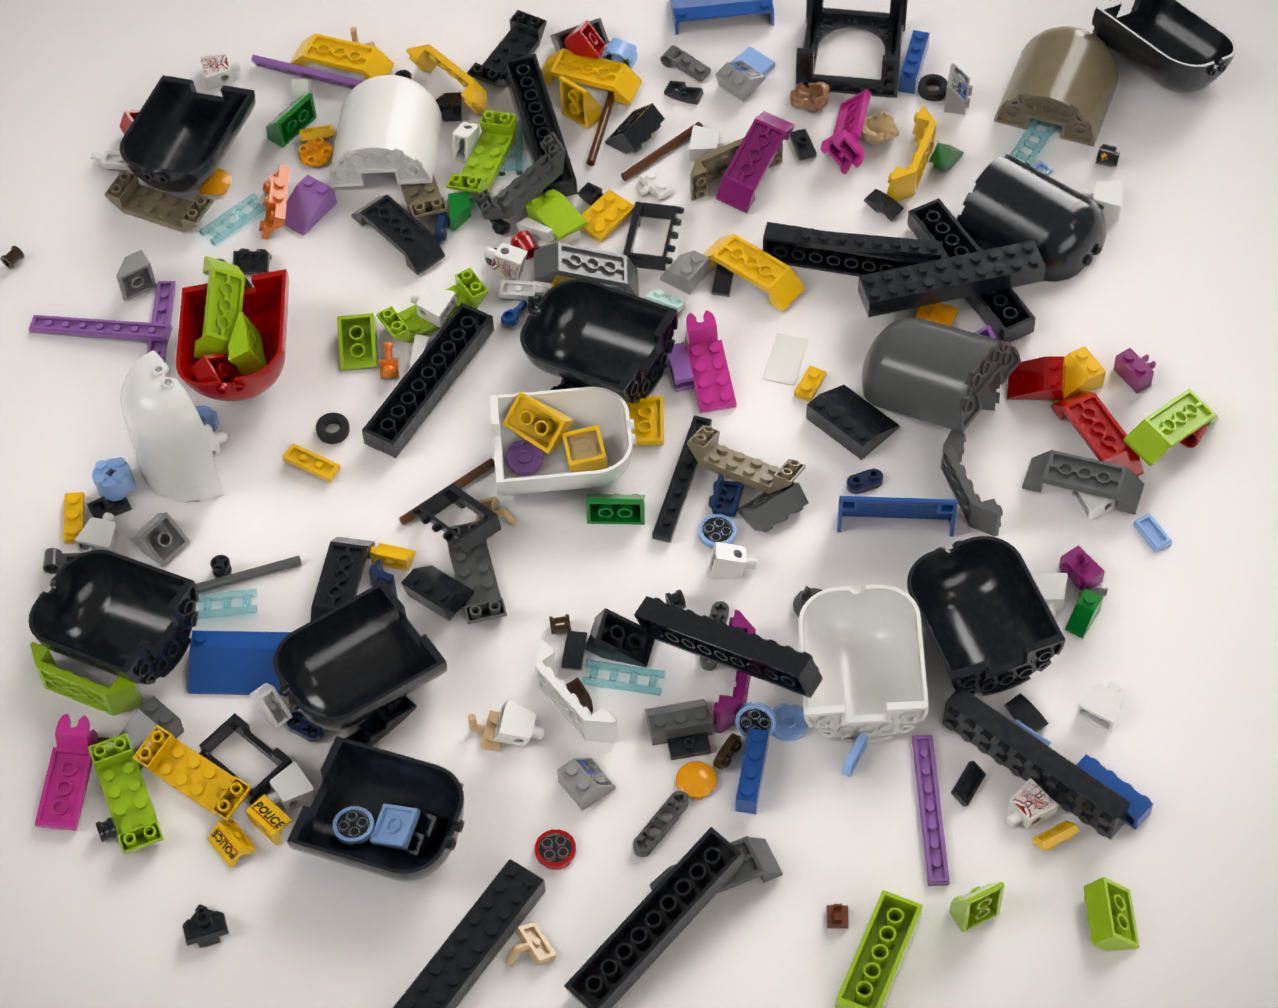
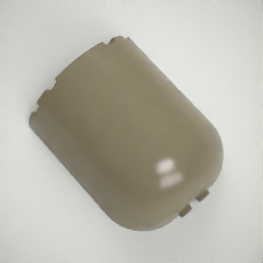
M1060 26L1042 31L1034 36L1022 50L995 115L994 122L1027 130L1031 118L1062 126L1061 139L1094 147L1118 84V66L1114 54L1098 36L1081 28Z

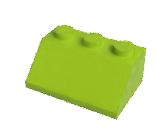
M1105 877L1083 886L1092 945L1105 951L1140 948L1130 889Z

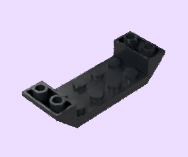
M517 10L509 20L510 31L482 65L475 62L467 74L472 78L495 87L506 88L508 85L504 76L503 60L532 55L540 45L547 20Z
M388 194L377 197L351 214V217L361 226L368 223L405 256L406 265L417 275L445 257L432 232Z
M336 537L330 541L311 606L310 622L357 595L367 559H371L370 550L372 546H375V541Z

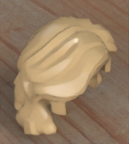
M881 111L877 117L874 114L865 118L861 137L867 143L877 145L892 140L900 132L898 127H895L897 124L894 123V117L888 115L885 111Z

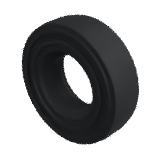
M937 74L925 75L919 80L918 93L927 101L942 100L946 97L948 82L944 77ZM937 85L940 89L931 91L927 89V86Z
M327 413L321 416L316 423L317 436L324 443L337 444L345 440L349 435V422L340 413ZM330 424H338L340 426V429L334 433H329L325 430Z

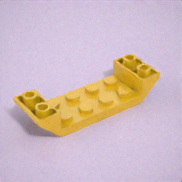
M317 33L301 42L290 61L292 64L305 67L311 62L365 75V80L375 76L389 75L394 67V63L377 47Z
M427 44L407 48L406 52L410 55L409 59L423 72L427 70L429 73H432L438 66L442 70L444 69L452 78L457 79L462 86L466 87L460 95L465 99L464 103L477 115L480 113L483 115L484 111L488 110V93L471 76L434 47Z
M563 48L548 56L541 68L546 85L551 86L555 78H559L562 75L573 82L613 91L614 101L631 105L642 83V79L624 63L604 58L593 59L578 56Z
M921 106L920 111L916 112L914 116L916 124L913 128V134L915 135L914 142L918 143V151L913 153L912 164H909L907 169L895 167L894 172L890 173L888 177L890 185L887 195L897 202L914 196L934 149L937 123L924 106Z
M736 234L720 237L703 253V255L709 257L711 269L717 264L722 265L769 294V304L781 311L786 310L805 291L804 285L790 266Z
M159 725L154 727L132 757L155 776L227 822L252 789L249 784L224 771L177 740L171 733Z

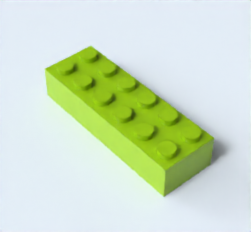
M882 890L836 998L835 1008H884L921 919L922 904Z

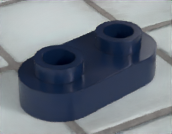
M439 213L434 231V237L438 244H443V241L447 240L446 228L450 227V218L447 217V214Z
M869 469L851 475L847 479V490L852 494H860L878 488L883 483V473L878 469Z
M297 711L292 712L291 715L293 717L286 721L287 727L291 732L309 742H317L323 737V729L308 723Z

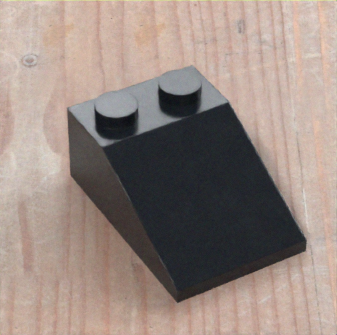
M605 608L594 619L585 650L604 659L646 668L655 639L647 637L639 624Z

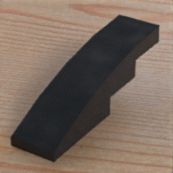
M404 696L374 713L373 717L359 724L357 731L345 739L373 746L410 715L417 705L407 696Z

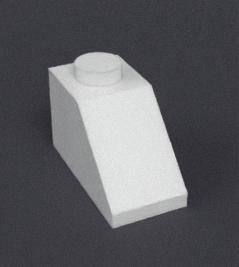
M291 79V100H297L300 96L309 92L312 93L313 79Z

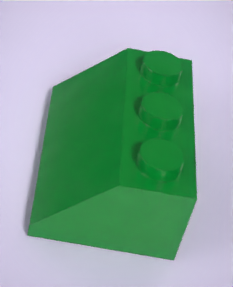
M309 92L300 96L265 127L268 140L284 148L299 134V130L305 129L317 118L313 94Z
M587 494L585 501L587 524L645 525V495Z

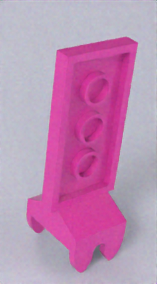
M868 89L841 103L833 135L821 143L820 150L824 154L828 153L841 166L840 171L843 174L848 172L851 164L858 168L865 156V151L858 140L861 137L872 94Z
M706 310L703 315L704 321L699 323L696 316L689 313L686 318L685 347L693 374V385L700 413L734 408L737 406L723 343L722 340H718L715 317L710 311Z
M64 714L57 723L55 731L57 747L52 749L35 820L36 827L77 831L93 764L88 747L98 743V734L94 729L90 731V722L85 715L78 720V724L74 728L70 727L71 719L68 714Z

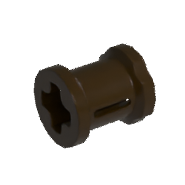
M14 245L6 255L0 257V260L7 268L11 269L19 259H23L25 256L21 249Z
M569 614L556 618L549 616L551 634H555L556 631H571Z

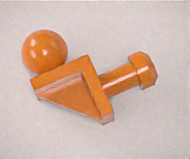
M392 342L383 343L385 358L379 360L381 379L399 378V357L393 358L392 348H394V344Z

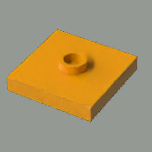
M942 303L919 307L915 318L952 326L958 313V308Z

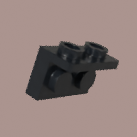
M241 248L239 251H233V265L238 266L243 274L269 272V262L272 259V255L267 250L257 249L256 251H250L249 249Z

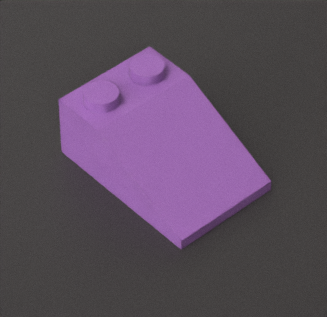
M307 175L296 185L287 200L284 225L304 236L337 204L335 189Z

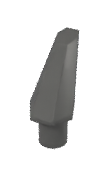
M1089 588L1088 590L1103 597L1107 595L1108 588ZM1083 589L1078 590V597L1082 595Z

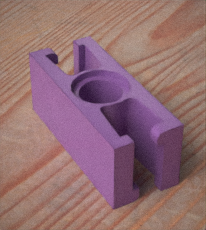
M676 343L672 353L667 355L675 392L694 389L692 383L693 374L685 343Z

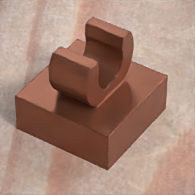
M827 905V928H848V905Z

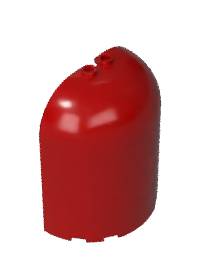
M287 269L251 275V282L254 287L244 289L242 312L261 334L267 366L250 375L242 376L240 374L241 377H235L234 382L228 384L220 380L200 383L194 378L190 367L199 360L193 358L195 341L201 338L203 334L208 283L182 288L176 369L181 379L191 389L215 400L242 401L260 395L276 382L283 370L286 357L289 274Z

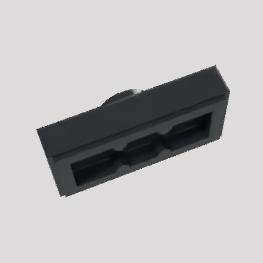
M806 129L792 131L789 138L799 159L804 160L817 157V152Z
M707 732L667 739L671 760L711 753Z
M975 761L968 762L951 791V794L962 806L969 805L986 776L985 772Z

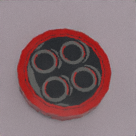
M551 829L538 837L535 843V856L537 861L541 865L546 866V868L559 870L567 867L575 858L576 843L568 832L560 829Z

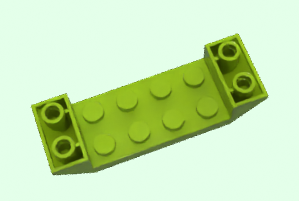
M490 110L484 111L479 121L482 133L461 174L452 173L446 185L447 188L481 193L485 189L490 191L515 141L516 114Z
M205 256L202 274L209 275L203 334L201 338L195 341L193 358L200 359L204 355L226 353L229 355L228 345L238 314L242 312L245 276L238 266Z
M471 268L456 274V285L446 289L456 292L457 305L445 323L461 303L477 309L489 293V290ZM416 304L399 313L392 306L376 313V316L394 340L413 343L415 334L427 336L441 329L419 317Z
M1189 388L1144 418L1123 441L1151 467L1161 460L1170 448L1205 424L1209 427L1219 417Z
M34 642L30 644L36 668L46 689L112 716L142 706L143 703L135 682L118 676L110 688L104 684L94 683L89 678L79 677L70 670L64 671L59 669L54 662L50 649L42 644Z
M128 733L89 746L88 749L123 854L164 840L139 764L132 758L135 753Z

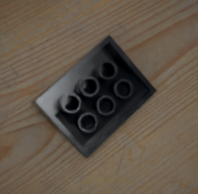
M846 385L823 392L807 404L806 419L861 460L900 427V425Z

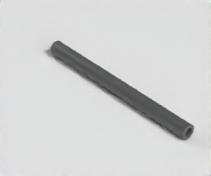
M295 556L196 583L198 593L299 566L302 563L300 556Z

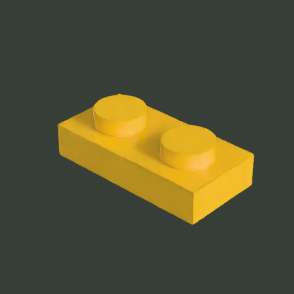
M333 124L299 130L301 141L305 142L314 140L316 137L329 139L335 135Z
M810 365L796 387L794 396L811 402L825 380L827 372Z
M1065 820L1031 839L1034 846L1042 850H1050L1057 843L1070 840L1079 830L1076 824Z

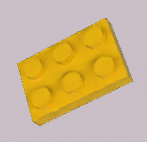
M609 189L581 215L587 221V225L580 230L601 243L633 214L634 205Z
M663 396L641 398L637 404L626 402L630 419H634V430L631 433L636 435V445L633 446L664 445Z

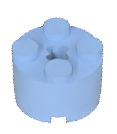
M615 37L607 43L600 58L624 63L632 70L638 57L637 47Z
M123 457L100 460L95 464L92 479L101 497L104 496L106 500L119 501L127 497L126 494L130 491L131 493L133 492L136 482L128 463Z

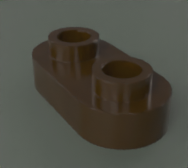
M732 733L714 759V767L722 770L730 765L734 752L738 753L742 746L739 735Z

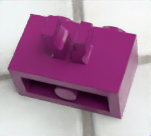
M1128 348L1116 355L1113 370L1137 394L1151 386L1154 375L1152 369L1155 368L1156 362L1145 363L1149 360L1148 354L1140 358L1131 348Z
M1079 545L1060 558L1059 569L1061 573H1067V577L1076 588L1088 590L1103 582L1105 571Z

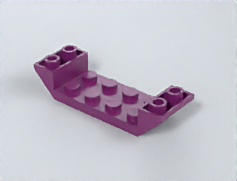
M766 111L759 114L754 119L725 171L716 200L748 213L755 200V191L782 142L790 137L795 124Z
M735 610L734 617L729 619V626L733 628L739 627L749 634H756V629L739 610ZM736 671V687L733 688V695H719L718 702H714L713 725H716V733H722L735 725L737 711L747 702L750 675Z

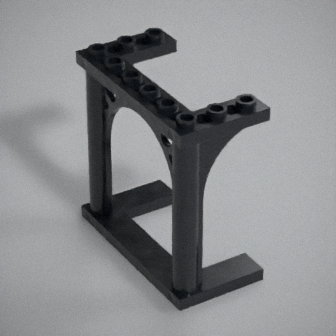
M807 0V24L803 48H797L795 86L803 82L806 88H809L808 83L824 82L829 86V92L857 95L868 89L872 93L871 96L897 98L900 52L903 31L906 28L908 0H891L890 13L824 8V0ZM854 27L872 32L880 38L885 47V55H883L881 80L814 74L818 46L821 40L830 32L841 28Z

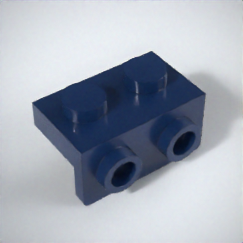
M723 474L718 475L717 481H714L713 495L709 497V507H711L713 514L736 517L744 489L743 483L725 481Z
M377 559L375 564L370 566L368 572L371 586L373 587L385 581L398 597L394 575L385 572L382 560Z

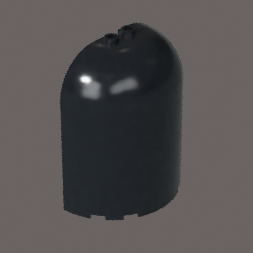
M1116 0L1098 6L1094 11L1092 19L1094 30L1092 33L1103 40L1111 50L1164 88L1174 92L1189 93L1208 86L1227 69L1237 51L1236 44L1225 32L1179 0H1135L1132 8L1120 12L1122 3Z
M162 75L121 140L120 154L124 162L139 179L159 190L182 193L203 186L213 177L250 116L256 101L254 90L223 85L220 89L223 96L221 97L198 93L193 80Z
M1005 154L1004 157H997L984 169L975 181L976 185L973 192L967 194L962 204L965 207L961 215L957 216V221L977 246L983 250L1034 240L1046 266L1044 281L1048 282L1070 279L1077 275L1085 266H1089L1093 259L1091 255H1099L1107 233L1103 212L1092 199L1009 154Z
M572 279L552 287L540 302L536 304L534 309L536 314L529 315L526 318L521 329L520 341L527 358L540 370L585 387L608 389L617 393L624 401L637 404L641 398L646 399L651 394L665 372L667 355L672 353L675 340L672 338L674 330H677L678 313L676 309L595 281Z
M977 536L963 541H956L953 543L952 549L946 550L945 547H938L934 551L920 557L912 565L908 573V594L914 599L919 608L921 622L955 690L961 686L973 695L982 693L983 696L1009 690L1030 680V675L1037 670L1042 672L1052 663L1050 659L1055 654H1060L1066 639L1021 554L1010 543L996 537Z
M92 550L72 558L58 571L50 582L51 590L49 592L43 591L39 595L29 614V627L32 634L43 646L51 651L137 684L149 685L155 683L159 677H166L177 666L187 651L192 639L189 638L192 627L197 625L199 612L196 611V602L199 601V595L194 580L112 551Z
M385 581L288 634L278 645L273 659L274 670L281 685L278 687L284 698L287 697L289 699L288 703L294 712L297 711L311 725L331 731L343 730L359 723L447 671V662L426 634L420 636L407 619L404 605Z
M336 736L321 767L320 772L323 781L311 807L303 806L287 839L290 848L395 880H420L437 871L447 860L451 851L455 849L458 834L462 832L464 827V820H462L464 813L463 788L457 777L442 766ZM384 803L417 808L420 811L441 818L436 833L420 856L403 849L374 845L369 842L370 838L361 844H343L335 837L332 828L333 820L342 809L350 806H359L367 809L372 814L375 827Z

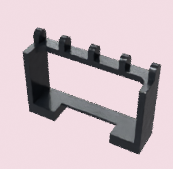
M635 202L623 255H626L636 268L666 271V264L670 265L673 262L671 257H667L668 252H675L676 249L674 245H670L671 239H677L679 236L677 232H673L674 226L681 225L682 221L678 219V214H683L684 208ZM642 217L671 220L662 256L634 253L633 247Z
M453 483L411 511V515L414 517L419 516L423 524L433 523L432 530L434 532L444 531L443 538L445 540L455 539L453 546L456 548L461 546L465 554L502 529L496 513ZM454 503L461 509L469 508L482 517L483 521L461 536L436 518L435 515Z
M234 713L199 745L201 750L199 754L232 776L238 777L210 754L236 731L274 762L278 767L248 793L252 796L249 804L252 805L260 797L266 796L271 791L270 780L289 766L292 760L280 749L272 750L251 733L249 724Z

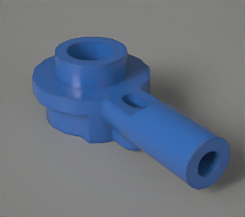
M522 300L514 309L505 311L501 316L502 325L506 327L517 325L519 322L518 315L527 307L528 303Z

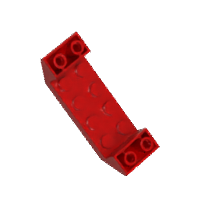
M1082 391L1051 405L1052 410L1060 420L1067 418L1099 461L1128 467L1136 476L1144 474L1140 457L1123 441L1127 434L1096 393Z

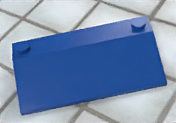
M669 0L675 35H679L678 24L683 21L768 13L771 26L774 25V6L772 0Z
M839 496L837 533H841L842 517L852 516L948 520L950 536L954 537L958 500Z
M192 630L189 651L188 694L250 695L257 688L268 683L274 686L278 694L282 696L278 688L281 685L274 670L273 659L278 645L291 632Z

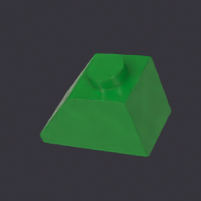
M938 142L929 162L933 163V167L940 171L943 169L950 170L963 156L964 152L949 144Z
M469 192L448 193L451 231H456L471 217V209H474L473 198L470 199Z
M1085 589L1073 609L1065 630L1083 639L1101 610L1103 597Z

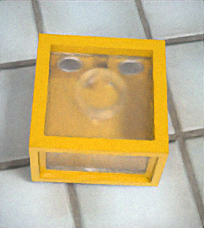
M599 425L561 433L571 473L609 468Z

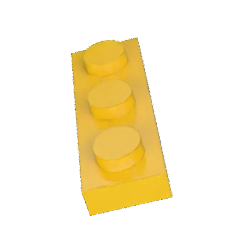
M294 443L282 456L283 461L330 483L341 470L339 464Z
M84 492L67 493L64 499L63 541L64 544H75V539L85 524Z

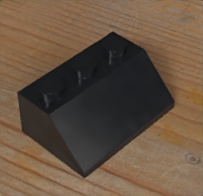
M653 103L633 110L604 142L606 145L625 154L636 153L642 148V143L647 142L652 137L651 134L661 127V123L665 118Z
M432 565L414 568L401 582L409 597L448 621L455 616L475 593L469 587Z

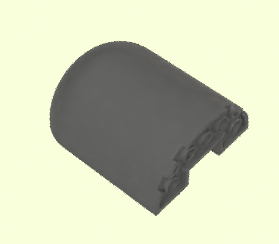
M905 318L888 325L872 342L862 369L863 395L869 403L876 407L963 433L982 410L980 398L982 391L993 378H995L996 384L1002 385L1021 363V359L1017 349L1011 346L1009 342L922 318Z

